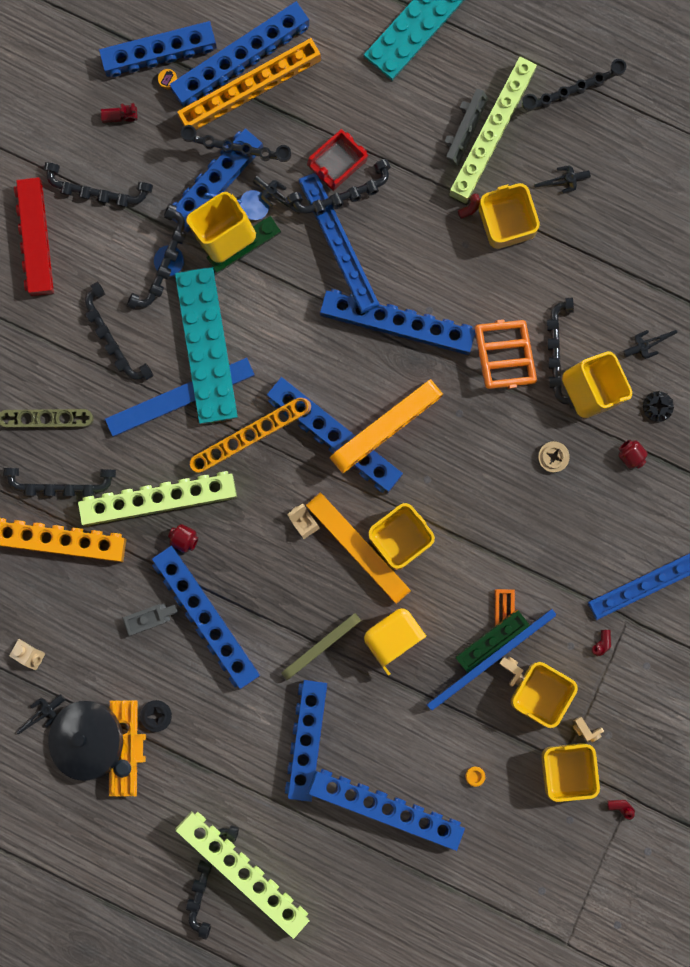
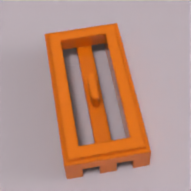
M495 589V626L499 623V593H502V620L507 617V594H510V614L515 611V590Z

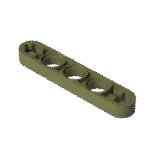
M86 409L3 410L0 412V425L4 428H86L91 426L94 420L92 413ZM47 413L51 416V421L48 424H43L40 420L41 416ZM64 413L70 415V421L67 424L60 422V416ZM73 413H76V417H83L84 413H86L87 417H90L89 420H86V423H83L82 420H76V424H73ZM6 414H8L11 418H16L15 414H18V424L15 425V420L8 421V424H6V422L3 421L2 418H5ZM24 414L31 415L32 420L29 424L22 423L21 418Z
M354 613L281 672L282 676L286 681L289 680L362 620Z

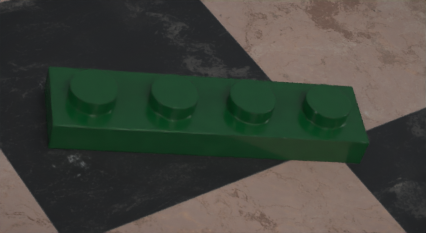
M271 216L253 226L256 238L251 244L224 262L217 263L209 255L206 257L217 274L281 233V230Z
M517 609L455 657L468 673L523 632L530 624Z

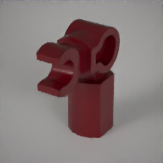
M134 103L127 106L120 104V108L101 109V120L103 123L122 122V119L126 122L138 120L137 107H135Z

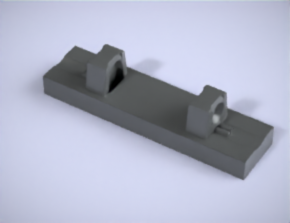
M476 89L470 103L462 101L460 109L465 113L461 125L455 137L447 135L444 141L450 147L446 158L452 165L459 166L488 101V97L483 90Z

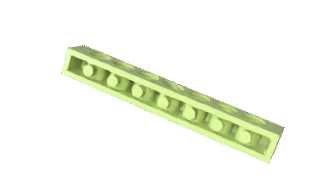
M519 57L460 170L449 196L467 204L535 73L536 64Z
M224 471L210 478L209 475L198 476V480L194 481L186 478L178 480L179 483L172 485L171 482L160 483V487L152 488L151 485L140 487V491L133 492L132 489L122 490L121 494L114 495L111 492L102 494V498L94 499V496L84 497L83 501L78 502L81 522L83 526H90L236 499L234 477L232 473L228 474V471ZM212 483L220 484L218 492L210 491ZM194 486L201 487V493L198 496L191 495V489ZM174 490L182 491L180 499L175 500L172 498ZM156 493H161L163 496L160 503L153 502V496ZM136 497H142L144 500L143 504L139 507L134 506V499ZM118 500L124 502V507L121 510H116L114 507ZM98 504H104L105 510L101 514H97L95 511Z
M191 811L175 830L294 939L309 922V919L306 917L308 913L301 906L296 908L292 904L294 900L286 892L282 895L277 890L279 886L272 879L267 881L263 877L265 873L258 866L253 868L248 863L250 859L242 852L238 854L233 850L236 846L228 839L224 841L220 838L221 832L213 825L211 827L207 826L204 823L206 819L199 812L194 814ZM197 828L205 829V835L202 838L195 837L194 831ZM211 842H219L220 848L217 851H211L209 849ZM226 855L234 856L235 859L232 864L227 865L223 862ZM240 869H248L249 875L246 878H240L238 876ZM256 882L264 884L263 889L259 892L253 890V885ZM271 895L278 897V902L274 905H270L267 902ZM285 909L293 911L290 918L282 917Z

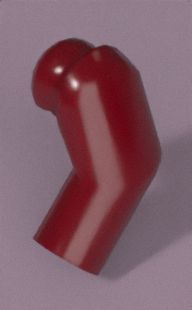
M477 193L470 195L469 200L471 203L469 206L457 210L460 219L472 215L478 210L481 198H479Z
M601 630V640L592 647V653L596 656L604 655L611 648V630Z
M626 800L607 801L608 810H619L627 820H632L635 817L634 808Z

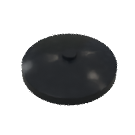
M94 701L74 702L62 709L51 725L48 739L50 755L56 767L69 778L80 781L101 778L113 769L121 755L123 747L121 725L115 714L101 703Z

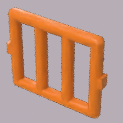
M497 320L495 323L478 324L475 326L484 383L487 389L503 387L514 389L520 385L535 384L537 382L526 321L505 322L504 320ZM520 328L521 339L485 343L483 332ZM523 347L525 358L488 362V350ZM527 366L529 377L492 381L491 369Z

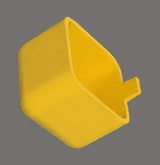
M519 183L508 186L507 184L498 187L495 191L484 194L481 198L479 213L489 244L493 248L501 249L531 240L536 236L540 222L529 188L526 185Z
M228 192L218 194L192 211L186 219L197 241L209 257L217 263L224 262L251 244L256 238V232L245 211L241 208L234 195Z
M609 351L581 361L566 370L562 376L563 384L574 408L582 418H589L608 411L632 397V389L615 354Z
M407 503L400 504L375 523L369 530L370 542L394 570H401L428 550L435 539L425 520L412 505Z
M401 608L370 628L365 633L364 642L389 676L391 673L386 668V665L424 639L426 635L411 613Z
M542 662L533 663L529 666L511 698V705L515 710L542 726L554 728L562 720L577 693L578 687L574 680Z
M582 743L552 746L543 750L541 758L545 793L549 799L555 802L592 799L599 794L600 784L596 751L591 745Z

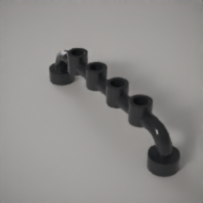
M615 59L610 66V71L605 73L598 72L593 78L587 80L580 79L575 85L570 87L562 86L557 92L552 94L545 93L539 99L533 94H527L523 97L522 107L527 111H532L540 106L547 108L551 102L558 99L565 101L570 94L575 92L583 94L588 87L593 85L600 87L604 81L614 76L623 75L627 67L626 63L622 59ZM595 78H600L601 81L598 82ZM578 85H583L584 88L581 89L578 87ZM560 92H565L566 95L563 96ZM543 99H548L549 102L546 103Z
M185 125L181 129V137L184 141L203 144L209 150L214 147L222 148L225 153L236 151L241 152L244 157H250L251 155L260 156L262 161L274 159L280 162H287L291 158V149L286 145H280L276 152L270 151L267 147L259 149L252 147L248 143L236 144L230 139L222 141L214 139L211 135H206L205 137L198 136L196 129L192 125ZM211 140V144H206V141ZM226 144H230V145H231L230 148H225L224 146H225ZM245 148H249V149H250L249 152H244L243 150H244ZM264 152L269 153L268 156H262Z
M387 159L380 160L374 164L376 173L381 174L379 179L375 181L369 180L364 185L351 187L340 194L335 193L327 199L316 200L311 205L303 206L300 204L303 199L299 192L288 195L286 201L289 207H294L300 213L315 212V215L319 216L326 212L325 207L330 205L333 206V209H338L344 205L343 201L350 198L351 202H356L361 199L360 194L367 192L369 196L378 193V187L384 185L388 180V170L391 166Z
M45 162L43 169L47 171L49 184L57 189H61V194L71 196L72 192L79 193L80 198L89 200L90 196L98 197L97 201L102 203H109V200H114L116 205L121 207H127L128 204L141 203L148 193H152L153 189L152 184L138 182L137 190L140 193L138 196L133 197L58 181L54 177L55 173H59L60 165Z
M169 203L163 218L170 221L172 218H175L177 220V227L172 234L171 241L157 270L149 294L145 300H139V295L131 293L126 305L128 308L134 310L135 307H148L155 300L156 296L160 298L164 290V287L160 286L163 278L166 280L169 278L171 269L168 268L170 261L175 262L179 251L175 250L177 244H183L186 233L183 232L185 227L184 217L180 212L176 211L177 206Z
M95 282L91 285L92 289L85 297V305L88 309L85 315L91 323L95 321L98 326L95 329L96 334L100 339L105 338L108 344L104 347L110 356L115 355L117 361L114 364L119 372L124 370L129 378L135 380L144 377L146 380L152 378L154 375L147 363L139 367L141 370L139 372H134L131 369L129 362L124 357L119 345L112 337L110 330L93 304L95 296L101 298L106 295L99 282Z
M573 297L565 298V302L556 304L551 310V319L547 320V331H551L552 337L548 339V350H552V358H548L549 369H553V377H549L550 388H554L555 398L562 404L570 405V409L574 408L570 397L563 396L561 390L558 314L563 309H566V313H574Z
M3 468V476H7L11 488L16 491H22L24 495L36 496V492H44V496H55L56 492H63V496H75V492H83V496H94V493L104 492L109 488L112 477H116V470L100 469V477H104V482L100 485L20 484L15 480V476H19V468Z
M231 825L230 828L218 829L221 832L220 838L227 836L229 841L235 843L239 827ZM211 842L209 849L217 851L218 842ZM206 858L205 861L200 860L197 872H201L200 879H195L192 886L195 896L194 899L188 900L186 910L190 911L188 920L190 927L199 933V938L205 940L209 936L211 924L203 922L202 925H199L196 917L200 910L201 900L207 886V879L212 869V864Z

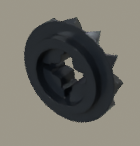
M661 391L651 392L643 402L645 415L655 422L667 420L674 410L673 399L668 393ZM660 399V404L666 407L661 408L658 414L657 408L651 405L656 404Z
M153 700L144 705L141 710L140 719L146 729L159 732L166 729L171 723L172 712L163 701ZM155 707L158 713L165 715L159 718L158 725L155 719L148 718V716L154 714Z

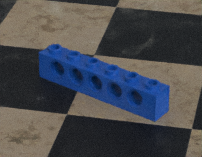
M208 21L102 48L99 51L106 76L118 77L121 73L128 71L130 73L137 72L143 67L153 68L158 66L159 63L175 62L178 58H192L198 53H211L217 47L211 23ZM195 38L200 39L198 44H192L191 41ZM175 43L182 44L179 49L172 48ZM157 48L164 49L160 54L154 53ZM138 53H145V56L143 58H136V55ZM121 57L127 58L124 63H118L117 61Z
M246 128L242 132L239 131L233 138V143L240 145L248 143L252 147L263 148V143ZM245 148V152L250 151L249 148ZM222 149L220 152L221 156L217 160L214 159L207 167L208 170L196 178L194 186L184 191L182 194L183 198L179 202L173 203V205L177 206L176 211L180 212L184 217V230L187 233L191 229L186 221L187 216L212 199L206 196L199 197L197 193L200 190H206L207 193L215 195L224 192L256 157L255 155L244 157L242 154H236L235 151L225 153ZM225 162L233 164L229 169H225L222 166ZM212 176L220 177L218 182H210ZM187 204L194 205L192 211H186L184 208Z
M304 680L303 684H299L298 695L302 697L301 703H297L295 715H299L298 723H294L293 728L296 742L291 743L290 754H293L294 757L293 762H289L287 774H291L290 782H286L285 794H288V799L312 802V795H309L307 791L317 766L327 683ZM309 695H314L317 699V703L313 707L308 706L305 702L306 697ZM305 715L313 716L314 724L312 726H306L303 723ZM307 734L311 737L312 742L310 745L304 746L301 744L300 738L302 735ZM299 755H307L309 763L304 766L298 763ZM298 774H303L306 777L304 785H298L295 782V777Z

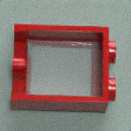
M340 129L309 157L307 166L334 192L338 186L366 163L368 155L362 146H358L354 142L353 137L348 132L345 133Z

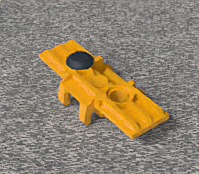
M110 701V710L115 714L120 724H128L129 731L123 734L121 755L116 765L109 772V796H137V762H146V756H143V740H146V734H137L138 701Z

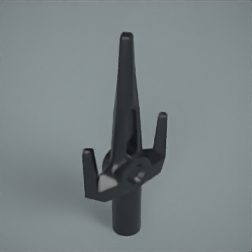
M570 165L558 167L557 171L567 170L566 174L534 184V187L569 184V188L562 190V193L576 190L577 180L591 178L589 170L574 173L573 167ZM563 178H564V181L553 182V181H555V180H559V179H563Z
M258 176L254 178L252 182L264 190L261 195L263 201L272 207L273 204L267 198L273 197L289 207L286 198L276 189L279 186L286 190V186L277 180L267 184ZM289 207L296 213L300 214V212H298L294 207Z
M677 330L648 340H643L641 337L648 334L649 331L641 332L635 335L637 345L624 350V355L627 358L640 352L645 359L655 356L659 352L648 353V349L677 334ZM658 338L660 339L652 344H649V342L653 340H656Z
M60 694L50 703L44 698L37 700L30 707L34 708L40 704L41 709L16 733L20 734L46 716L50 717L45 724V727H48L57 716L54 709L66 699ZM40 713L43 714L41 717H39V718L36 719L35 721H32V720H33L34 718H36Z

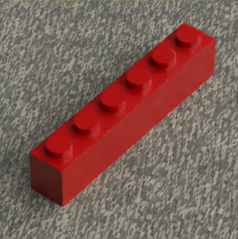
M39 177L16 180L17 186H14L15 197L19 200V205H16L17 216H20L21 223L18 224L19 235H22L23 242H20L21 254H24L25 261H22V269L24 273L26 272L27 280H24V288L31 297L54 294L43 184Z

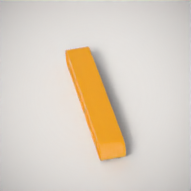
M432 380L427 381L338 449L330 457L331 461L341 473L346 472L443 396V393Z
M306 398L294 399L191 458V469L195 472L207 471L303 417L311 410L309 400ZM299 401L304 402L306 405L303 412H299L296 408ZM282 411H286L289 415L288 420L285 422L280 419ZM266 420L272 424V428L269 431L263 428V423ZM248 430H252L255 433L252 441L246 437ZM232 439H235L238 443L236 450L230 448L229 443ZM215 449H219L221 451V457L219 459H215L213 457V451ZM198 458H201L204 461V467L202 469L198 468L196 465V461Z
M321 492L306 504V507L396 604L411 592L408 586Z

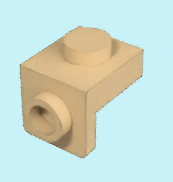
M304 504L293 508L287 514L303 539L320 529Z
M18 639L9 656L24 666L37 670L45 653Z
M509 656L507 659L502 657L498 664L514 674L508 685L513 687L516 684L518 686L524 677L522 675L523 669L517 666L518 662Z
M582 717L573 720L575 732L578 736L582 735L585 741L591 740V742H594L602 737L603 728L600 727L591 732Z

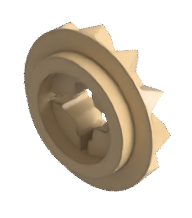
M553 441L542 446L538 459L540 466L546 471L555 473L562 471L568 465L570 456L568 449L562 443ZM558 450L557 458L559 460L549 464L551 458L546 453L553 454Z

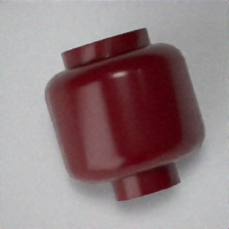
M627 440L619 447L620 452L618 456L628 468L636 467L639 469L646 463L645 459L648 453L637 440Z
M183 524L178 525L176 528L173 527L168 535L170 546L183 553L193 551L199 539L194 529Z

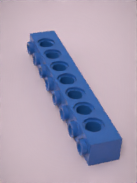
M297 1L170 83L171 91L183 108L192 104L203 95L206 96L212 93L213 89L218 85H225L232 76H238L243 73L250 64H257L264 55H270L275 52L276 47L282 43L283 45L289 43L296 34L304 33L308 26H310L309 18ZM287 22L293 24L291 28H285L283 25ZM270 33H276L277 37L271 39L268 37V35ZM255 43L262 45L259 49L252 48V45ZM240 53L246 55L244 59L236 58V56ZM222 64L230 65L227 70L220 68ZM207 74L214 75V78L212 80H206L205 76ZM192 84L198 85V88L194 91L189 90Z
M326 290L320 311V316L468 356L470 354L475 336V330L470 325L461 324V326H458L448 319L440 321L436 320L435 316L424 314V316L417 315V312L414 310H398V307L392 304H387V306L379 304V307L367 311L366 314L361 316L356 313L358 306L352 294L346 296L342 295V292L339 290ZM345 302L348 308L342 311L337 308V305ZM377 312H382L385 318L379 321L375 319L374 315ZM401 317L404 323L399 326L395 325L393 319ZM414 322H419L422 324V329L414 330L411 325ZM433 327H438L441 330V333L439 335H433L430 332V329ZM457 332L460 338L455 341L451 340L449 334Z
M282 377L267 394L268 402L276 409L285 405L283 399L286 396H291L293 399L306 398L309 400L311 410L308 416L296 420L300 423L298 426L306 433L308 431L315 435L313 438L321 445L323 443L330 447L328 450L332 454L355 437L352 432ZM299 401L296 408L299 411L301 408H306L304 402ZM284 411L283 414H284L287 418H289L288 413H287L286 411ZM316 420H321L324 426L322 429H315L313 423ZM331 432H336L339 435V439L334 442L330 441L328 435ZM374 450L366 456L370 460L368 465L362 466L358 462L351 467V469L357 468L360 471L359 475L366 481L372 480L375 483L374 487L381 493L384 491L389 493L403 476L401 471ZM381 468L384 470L385 475L377 478L374 476V470Z
M170 546L152 559L154 561L153 568L158 575L160 573L163 574L165 577L164 584L169 591L173 589L176 594L174 599L180 607L184 605L187 610L185 615L191 623H196L198 626L196 631L202 639H207L209 642L207 647L212 655L217 654L220 661H218V664L224 672L228 670L231 675L229 680L235 688L238 686L242 689L261 676L176 550ZM170 565H176L177 572L175 575H168L167 568ZM181 581L188 583V588L184 592L178 589V584ZM192 597L199 599V605L195 608L189 606V600ZM203 613H208L210 616V621L207 624L200 622V616ZM214 629H218L221 632V637L218 640L211 638L210 634ZM225 645H229L232 648V653L228 657L223 656L221 652ZM237 661L243 664V670L240 673L234 672L232 668L233 664Z
M321 769L320 772L315 770L307 791L309 795L457 851L465 830L464 827L460 826L461 822L451 818L448 822L443 820V815L432 811L430 815L423 812L425 808L413 804V807L405 805V800L397 797L391 800L387 798L388 794L379 790L373 793L368 791L369 787L358 783L355 786L350 784V779L342 776L336 779L331 777L332 772ZM330 782L336 784V790L333 793H328L326 789ZM349 789H353L355 792V796L351 800L345 798V793ZM371 796L373 804L370 807H365L364 799ZM389 803L391 811L388 814H383V805ZM408 810L410 814L409 819L402 821L400 818L401 813ZM426 817L428 820L427 826L420 828V819ZM444 824L446 832L443 835H439L437 828Z

